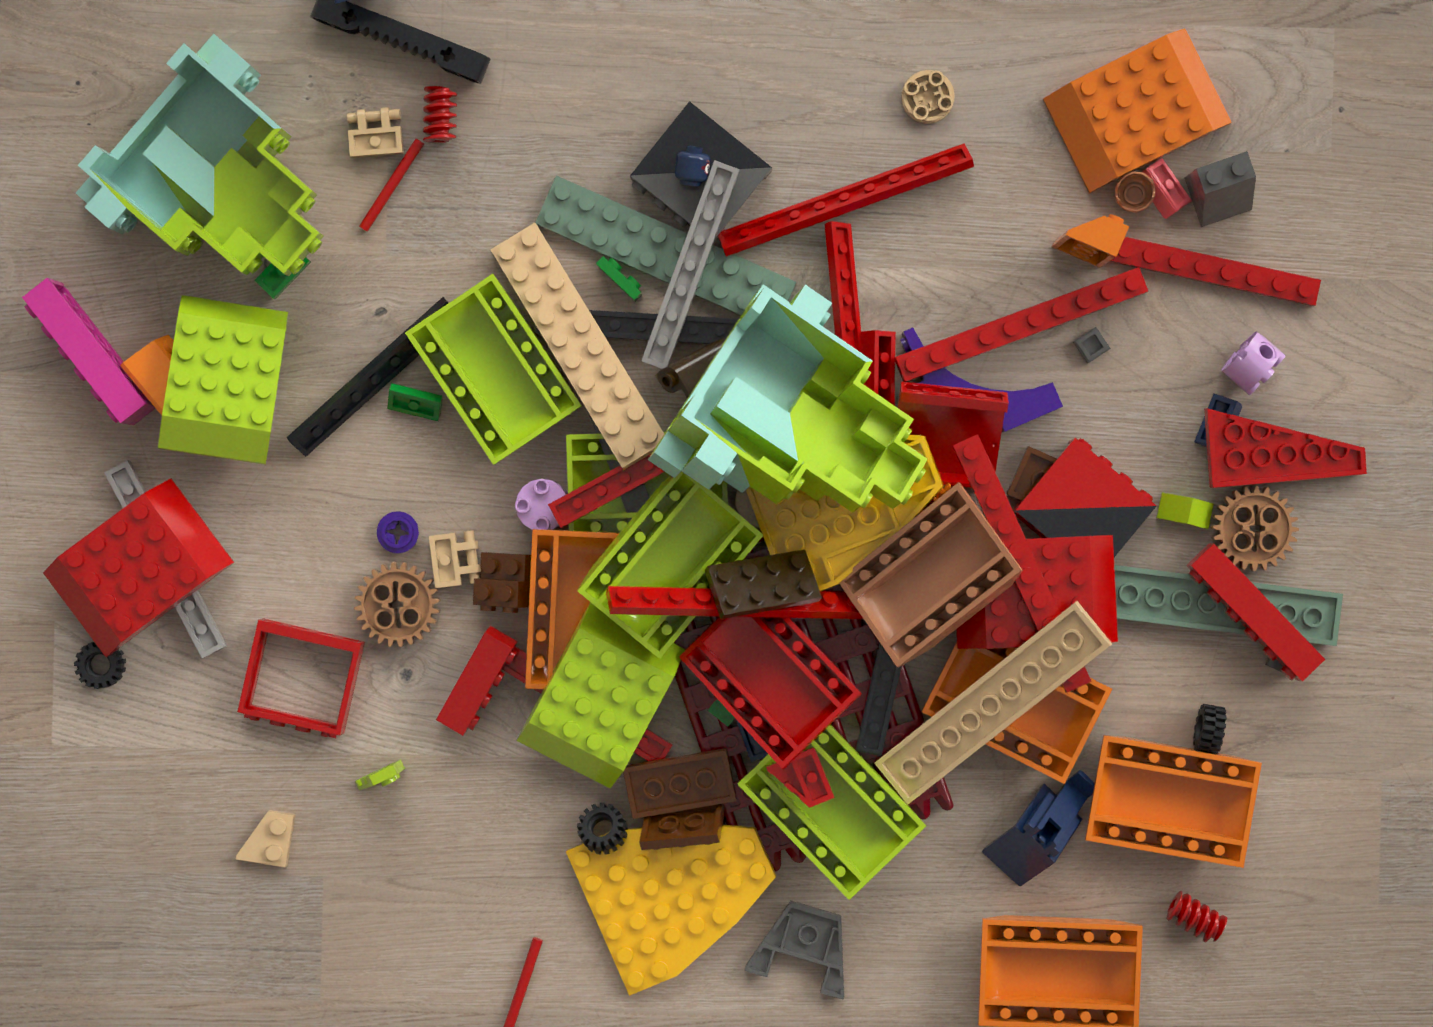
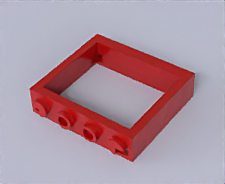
M265 618L258 619L237 712L245 714L244 718H249L253 721H259L260 718L270 720L269 724L279 727L291 724L296 726L295 730L310 733L312 729L321 731V736L336 738L337 735L341 736L345 733L365 641ZM268 633L353 652L337 723L252 704Z

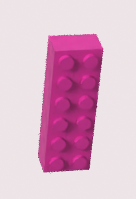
M46 278L22 297L27 303L24 306L27 312L33 318L37 317L43 324L41 326L42 331L49 339L54 338L59 344L57 348L59 353L66 360L70 359L76 366L74 372L82 381H88L92 387L90 392L99 402L103 401L109 408L106 412L115 423L135 425L156 409L120 366L124 362L62 282Z

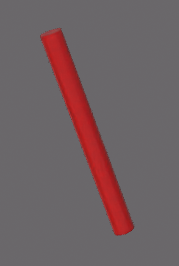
M415 138L360 223V228L367 232L369 231L422 149L423 142Z
M533 937L503 1027H515L543 942L540 938Z

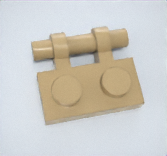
M389 107L381 108V111L367 112L366 109L357 110V113H347L348 124L358 123L357 130H348L350 157L404 154L402 127H391V120L401 119L400 109L390 110ZM381 121V128L368 129V122Z
M474 530L464 532L465 542L457 543L456 533L429 536L435 588L463 585L461 574L469 573L470 584L474 583V578H480L481 566L478 564L476 551L479 546L478 541H475ZM466 550L468 566H460L458 551Z

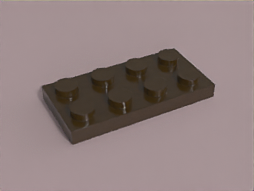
M805 549L707 566L705 569L720 619L819 602L822 598Z

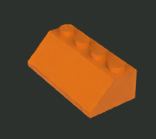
M1109 214L1108 217L1102 216L1067 230L1053 243L1052 248L1100 268L1117 256L1129 226L1123 224L1124 219Z
M169 335L153 340L120 365L161 415L174 342Z

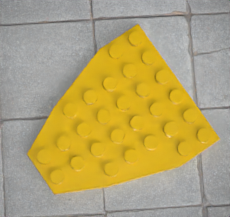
M909 435L904 442L928 460L923 466L926 469L925 474L918 483L914 482L910 488L913 491L910 499L905 505L901 503L894 509L872 496L865 508L859 507L852 513L829 496L824 495L816 501L800 489L793 493L788 500L784 498L778 504H775L755 489L748 487L746 492L770 555L805 549L819 590L823 591L838 585L853 572L854 566L919 515L944 487L925 436Z
M722 825L720 843L661 848L658 850H641L639 841L642 827L628 828V830H625L628 834L627 838H622L624 844L622 846L617 844L618 850L615 852L612 848L609 849L610 854L605 855L601 851V855H599L594 850L591 852L584 843L566 851L629 996L678 976L730 930L776 878V873L755 827ZM605 833V834L600 835V836H598V837H603V836L607 835L608 833Z

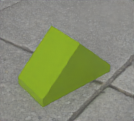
M1161 492L1156 518L1208 529L1214 503Z

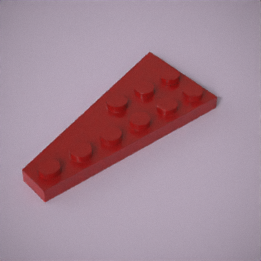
M1204 408L1210 488L1367 474L1364 447Z

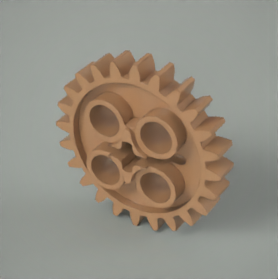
M1247 486L1242 487V495L1237 490L1232 491L1234 499L1224 497L1223 499L1227 505H1217L1221 514L1212 516V518L1218 521L1217 525L1211 526V529L1218 530V534L1212 536V539L1220 540L1221 543L1217 547L1220 550L1225 549L1224 554L1227 557L1232 556L1231 561L1234 565L1240 561V569L1245 570L1248 564L1251 571H1256L1258 564L1262 570H1267V562L1276 567V558L1286 560L1283 553L1284 550L1293 551L1288 545L1289 542H1297V539L1291 536L1292 532L1299 531V528L1292 527V523L1297 521L1298 517L1289 516L1294 507L1285 508L1284 505L1288 499L1283 498L1278 501L1279 492L1275 491L1269 495V487H1264L1261 493L1259 486H1253L1251 493ZM1254 505H1257L1256 515H1254ZM1241 507L1247 511V518L1243 522L1238 521L1236 518V512ZM1267 508L1271 509L1274 513L1273 520L1269 523L1263 519V512ZM1254 524L1260 527V530L1255 533L1249 529ZM1239 534H1243L1247 539L1245 547L1241 549L1235 543L1236 537ZM1266 535H1270L1273 539V545L1269 549H1265L1262 545V539ZM1254 538H1255V546H1256V551H1255V552L1252 551V546H1253V543H1254Z
M392 562L390 570L385 564H382L381 573L376 569H372L371 572L374 578L368 576L363 578L367 586H358L363 595L355 596L356 600L361 601V605L354 607V610L362 611V615L356 619L365 620L366 623L361 629H371L369 638L379 635V644L388 639V647H391L395 640H397L399 647H403L405 639L412 645L414 644L413 636L422 640L424 638L422 630L428 633L432 631L427 624L437 623L432 614L440 613L439 609L434 608V604L441 602V599L433 598V594L439 590L430 589L429 586L434 580H424L426 571L416 574V565L407 570V562H403L400 569H398L397 563ZM394 581L398 582V601L404 604L403 607L399 608L401 628L397 627V608L392 607V602L396 601ZM406 583H411L415 586L416 593L412 598L407 597L403 592V587ZM381 585L389 589V597L386 600L378 597L377 590ZM409 609L415 610L418 614V620L414 624L406 620V612ZM383 611L388 612L392 617V622L389 626H385L380 622V614Z

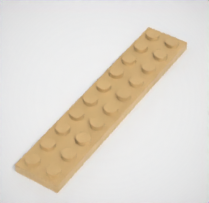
M533 223L490 249L622 469L625 470L651 454L663 437L664 432L537 224Z
M1076 601L877 760L875 765L907 805L1106 650L1112 643L1079 602Z

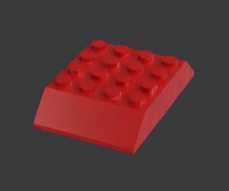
M170 478L140 495L59 555L43 574L104 656L108 657L235 562L173 479Z
M1113 535L1026 539L1060 614L1078 601L1110 642H1118ZM1015 582L956 629L957 649L1020 647L1038 632Z
M719 617L679 656L783 770L862 694L790 618L731 617L720 619Z

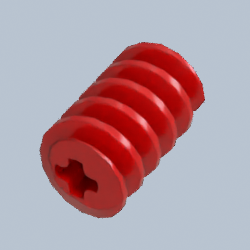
M443 86L424 87V90L430 94L424 96V101L429 103V105L424 106L423 110L430 115L423 118L424 123L429 125L423 128V132L430 136L423 138V141L428 143H446L449 140L455 139L456 135L449 133V130L457 128V125L449 122V119L457 117V114L450 112L449 109L457 107L456 103L450 101V98L456 97L457 93Z
M1179 891L1172 900L1166 917L1170 921L1176 916V926L1186 922L1184 929L1186 932L1194 927L1195 937H1198L1203 932L1202 941L1205 943L1210 938H1213L1214 942L1220 938L1228 919L1224 915L1219 916L1216 910L1210 911L1209 906L1206 904L1201 905L1198 899L1192 900L1191 895L1188 893L1182 895V891Z

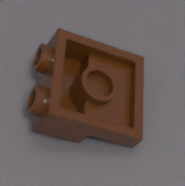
M481 552L480 578H474L473 605H480V611H496V606L502 607V612L518 613V608H529L531 555Z

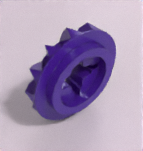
M395 511L388 513L380 520L377 527V538L384 549L392 553H403L416 545L419 536L418 523L411 515ZM400 521L401 530L409 532V535L400 536L397 544L396 536L387 532V530L396 529Z

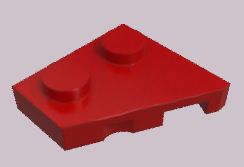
M814 747L802 751L784 770L776 762L766 766L769 773L773 774L809 808L835 798Z

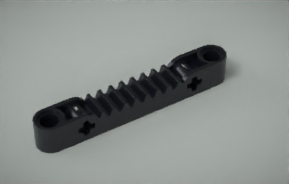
M316 0L310 15L312 19L353 35L361 33L365 37L369 34L373 40L376 41L379 38L385 45L389 41L393 48L399 45L403 52H406L408 49L413 56L418 53L424 60L428 56L432 63L437 61L444 71L477 84L482 83L491 60L479 52L348 1L335 4L334 0ZM353 15H355V17L357 18L356 21H350L349 23L346 20L347 17H353ZM452 52L455 58L454 60L449 59L447 62L444 56L450 55Z

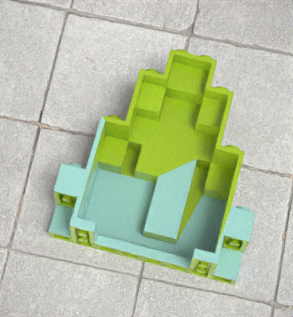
M215 34L208 39L197 53L183 43L166 63L178 75L117 146L109 153L95 145L78 164L90 177L77 190L76 194L87 203L85 208L106 227L122 235L125 232H130L138 222L136 219L138 218L175 251L189 256L190 253L195 254L203 245L202 240H205L245 275H248L250 272L252 274L255 273L262 265L263 261L261 259L263 257L268 259L285 275L296 274L304 266V258L309 253L314 254L322 245L320 240L324 236L301 215L303 211L306 213L313 207L316 202L314 198L317 194L275 157L277 153L281 154L288 148L290 144L288 140L292 136L245 96L247 91H253L259 84L258 78L261 74Z
M764 284L755 293L648 458L650 462L675 478L682 471L707 489H710L715 483L720 485L724 480L742 493L748 487H751L775 504H778L784 498L788 500L793 493L800 489L816 501L824 495L829 496L852 513L859 507L865 508L872 496L892 509L901 503L905 505L913 493L910 490L914 482L918 483L925 474L926 469L923 466L928 459L904 443L912 432L909 426L914 419L863 385L871 374L868 368L873 361L823 327L831 315L827 311L832 303L807 285H804L797 295L788 302Z

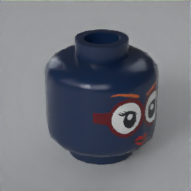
M687 146L686 151L677 153L674 174L676 178L680 179V184L701 186V182L707 181L711 159L709 155L702 153L703 148Z

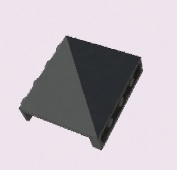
M689 101L630 177L634 181L632 186L643 195L645 192H648L654 197L652 202L663 211L668 208L675 214L673 219L685 228L687 224L691 226L707 181L701 182V186L680 184V179L676 178L674 174L677 153L686 151L687 146L703 148L702 153L709 155L711 159L709 174L714 160L740 169L718 229L717 237L761 181L766 179L772 172V167Z

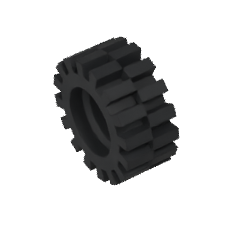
M95 642L83 646L80 649L81 652L76 654L78 659L74 661V666H77L75 674L80 675L79 681L81 683L85 682L87 687L100 689L112 686L118 680H121L123 677L122 673L126 671V667H124L126 658L123 659L122 655L124 653L122 650H116L107 657L110 667L103 675L96 674L91 668L93 657L98 654L104 655Z
M1202 704L1200 706L1194 727V750L1213 754L1220 752L1223 737L1225 736V721L1227 720L1225 707Z
M600 803V807H597L596 804L591 805L593 809L591 811L586 808L584 810L586 815H580L579 820L581 823H577L579 830L577 832L588 850L591 852L594 850L599 855H601V851L605 855L610 854L609 849L611 848L614 852L617 851L616 845L622 846L624 844L622 838H627L628 835L625 831L628 830V826L620 811L614 808L612 804L606 806L605 803ZM603 820L611 822L612 829L607 835L597 837L593 834V828L597 823Z

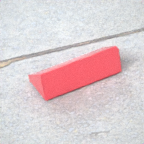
M1163 158L1142 171L1154 182L1155 197L1153 203L1163 218L1167 219L1192 201Z

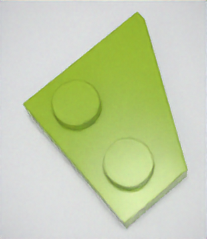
M400 759L356 780L355 783L359 790L372 787L378 783H381L382 787L400 778L399 773L405 767Z

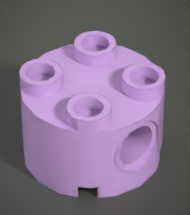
M1257 331L1240 345L1241 348L1231 355L1221 369L1228 378L1248 395H1251L1260 385L1259 381L1265 383L1275 371L1272 369V366L1276 367L1286 356Z
M537 479L530 481L522 487L517 495L515 502L517 516L531 530H554L559 527V524L548 504L568 493L563 486L552 480Z

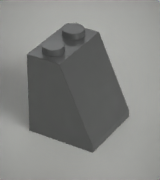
M1248 151L1197 168L1184 177L1201 227L1252 210L1256 175Z

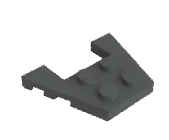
M790 900L745 965L744 971L768 977L775 951L827 966L820 993L843 1000L844 974L841 915Z

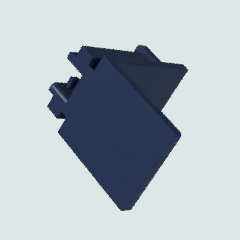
M1079 770L1066 780L1057 794L1046 784L1041 785L1017 823L984 847L982 853L1018 886L1024 885L1056 862L1083 820L1078 815V812L1087 798L1093 795L1095 782L1083 771Z

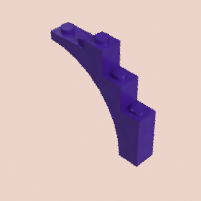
M913 327L902 332L903 338L900 339V343L905 353L923 347ZM946 368L921 376L922 381L919 382L920 384L1007 392L1009 404L1008 411L1004 414L1002 433L1063 407L1053 382L1033 389L1016 391L994 390L971 384L952 374Z

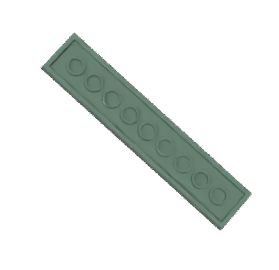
M557 175L535 222L544 229L605 256L612 257L614 260L668 284L671 281L687 237V233ZM713 245L695 296L742 315L755 293L763 284L789 301L796 281L735 254L726 257L723 249Z
M1114 565L1117 619L1246 635L1244 633L1246 627L1240 621L1235 623L1225 613L1227 608L1220 601L1217 604L1207 594L1209 589L1203 583H1196L1189 574ZM1252 582L1309 643L1337 646L1343 594Z

